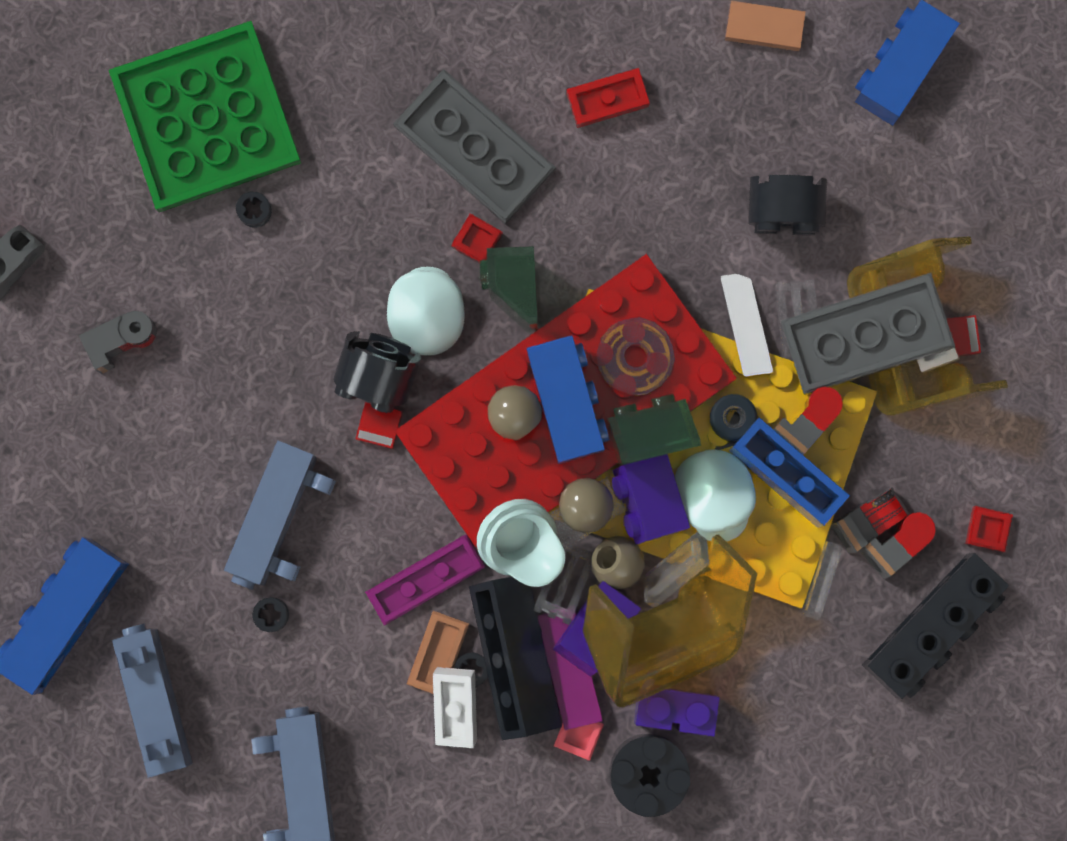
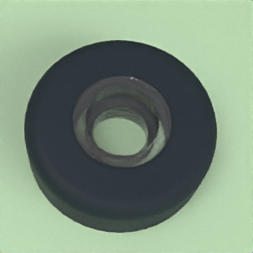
M738 394L723 396L714 404L710 412V424L717 436L726 441H738L757 420V412L753 403L746 397ZM734 411L739 414L740 420L737 424H730L728 422L727 415L729 412Z

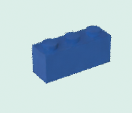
M920 0L915 10L907 7L895 25L896 28L901 30L894 41L887 38L875 56L881 62L874 72L866 69L855 86V89L860 91L855 103L893 126L960 23L923 0Z
M571 335L528 347V358L558 464L604 452L603 443L610 440L604 419L596 420L592 405L599 403L593 380L585 382L581 368L588 366L583 344L575 345Z
M760 417L729 450L730 453L740 459L745 466L817 528L825 526L850 497L849 494Z

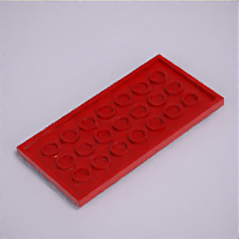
M645 254L397 428L394 432L477 548L479 527L485 517L497 506L514 499H527L540 504L549 513L559 506L561 493L568 484L582 478L597 479L737 378L652 260ZM642 324H645L659 332L666 341L670 362L664 378L656 386L643 392H635L636 388L648 386L646 379L651 375L655 376L649 380L650 384L655 382L666 371L668 366L667 358L663 355L665 349L662 342L653 332L644 328ZM624 325L622 329L623 337L614 344L613 348H611L612 343L621 335L619 331L610 338L607 344L603 343L614 329ZM572 335L575 345L583 344L588 366L581 368L585 382L593 380L599 401L598 404L592 405L596 420L604 419L610 441L603 443L604 452L558 464L528 358L527 348ZM643 340L649 344L653 353L650 354L648 349L639 342ZM626 341L629 344L625 345L620 352L619 357L622 367L632 373H638L646 369L647 373L642 376L632 377L624 374L619 369L616 363V353L623 342ZM601 366L606 367L608 374L614 380L613 384L606 378ZM517 385L528 388L537 395L542 408V419L539 424L518 440L503 438L492 429L488 419V404L492 396L505 386Z

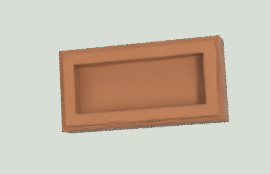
M731 1L725 41L799 51L806 12Z
M433 611L407 685L434 694L433 673L437 667L454 668L469 623Z

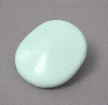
M435 267L416 268L401 276L392 286L388 297L387 322L392 337L410 346V353L415 355L417 353L419 355L441 354L456 343L464 327L465 310L461 290L455 281L445 271Z
M714 449L693 454L683 461L674 477L689 524L702 537L711 542L722 543L738 537L746 528L748 518L756 504L754 483L747 467L733 454Z
M514 499L504 502L494 508L479 527L477 534L479 555L496 572L512 576L519 582L534 587L551 583L562 572L565 564V551L557 537L555 521L540 504L527 499Z

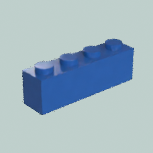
M82 537L80 542L76 540L69 546L63 556V560L66 562L59 573L51 574L41 588V592L44 595L36 607L32 605L24 612L19 621L21 629L14 639L9 638L0 648V674L31 695L42 694L129 565L90 538Z

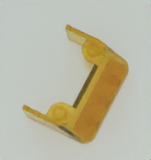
M971 237L930 239L857 266L850 272L847 279L849 298L928 273L932 274L937 289L945 277L942 255L971 245ZM917 360L868 375L871 389L877 391L874 399L877 408L883 414L889 416L958 402L1008 388L1006 380L974 384L970 371L960 363L946 364L922 373Z
M719 534L712 537L707 565L698 569H692L683 576L678 598L631 618H627L597 584L589 587L583 635L606 694L618 707L630 706L730 660L740 649L758 573Z

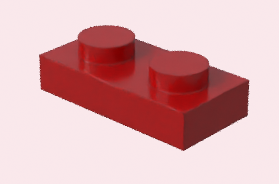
M639 68L566 89L577 128L648 108L650 105Z

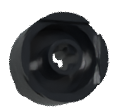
M769 175V181L759 183V176L750 177L748 224L755 226V234H777V231H780V227L793 228L792 235H815V233L819 232V227H825L827 179L821 178L817 184H813V176Z
M360 331L348 333L333 378L336 384L334 392L346 399L353 400L359 398L371 402L372 408L385 413H391L395 406L407 403L421 360L419 353L414 357L409 354L410 346L385 335L370 333L369 339L358 338Z
M638 734L625 740L614 752L609 768L610 783L618 801L626 809L643 817H656L672 811L682 802L690 786V770L685 756L673 742L656 734ZM646 765L650 769L658 767L659 770L655 773L657 781L653 784L648 780L641 783L639 779L643 777L642 767Z

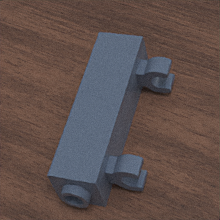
M277 440L224 568V571L233 574L231 582L253 590L255 583L265 586L270 572L291 581H296L301 567L280 559L277 555L305 487H311L328 495L332 493L336 481L312 471L318 457Z
M145 624L123 629V637L114 639L112 642L147 777H153L192 765L158 630H146Z
M308 706L286 709V717L276 719L277 734L251 739L253 755L280 751L289 828L266 831V833H263L264 841H335L319 712L309 714Z

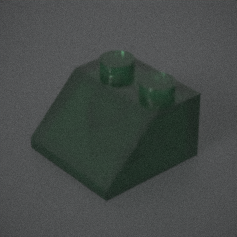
M534 246L487 248V260H480L482 290H489L491 301L529 335L533 334L538 330Z
M670 394L651 399L653 407L637 410L636 403L614 408L615 416L606 418L617 464L625 465L701 446L700 437L686 399L676 401L675 395Z

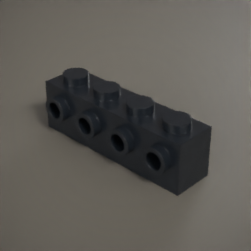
M976 553L966 554L867 658L862 666L895 698L903 699L906 695L909 698L913 697L926 683L923 679L924 675L932 667L936 670L942 667L952 656V652L949 649L959 639L962 642L967 640L978 629L977 619L985 611L989 614L992 613L1003 603L1006 597L1002 593L1009 585Z
M512 576L469 586L501 739L509 740L528 737L561 728L559 707L555 698L550 667L547 662L542 630L539 625L531 586L519 582Z

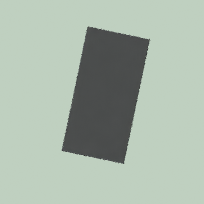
M444 69L393 123L399 132L505 225L556 170L552 163Z
M931 273L781 321L804 395L810 394L820 387H833L955 348Z

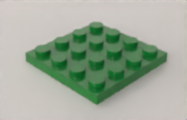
M252 21L109 69L155 209L159 213L301 164Z

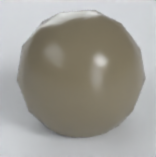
M517 385L505 386L492 396L488 404V419L492 429L503 438L518 440L539 424L542 419V408L537 395L528 388Z
M591 478L577 479L568 484L561 493L559 500V511L565 524L574 531L582 533L596 532L605 527L611 519L614 509L613 497L608 488L600 481Z
M621 536L606 538L595 548L591 557L592 572L600 583L604 581L615 590L630 588L641 578L645 567L644 554L630 538Z

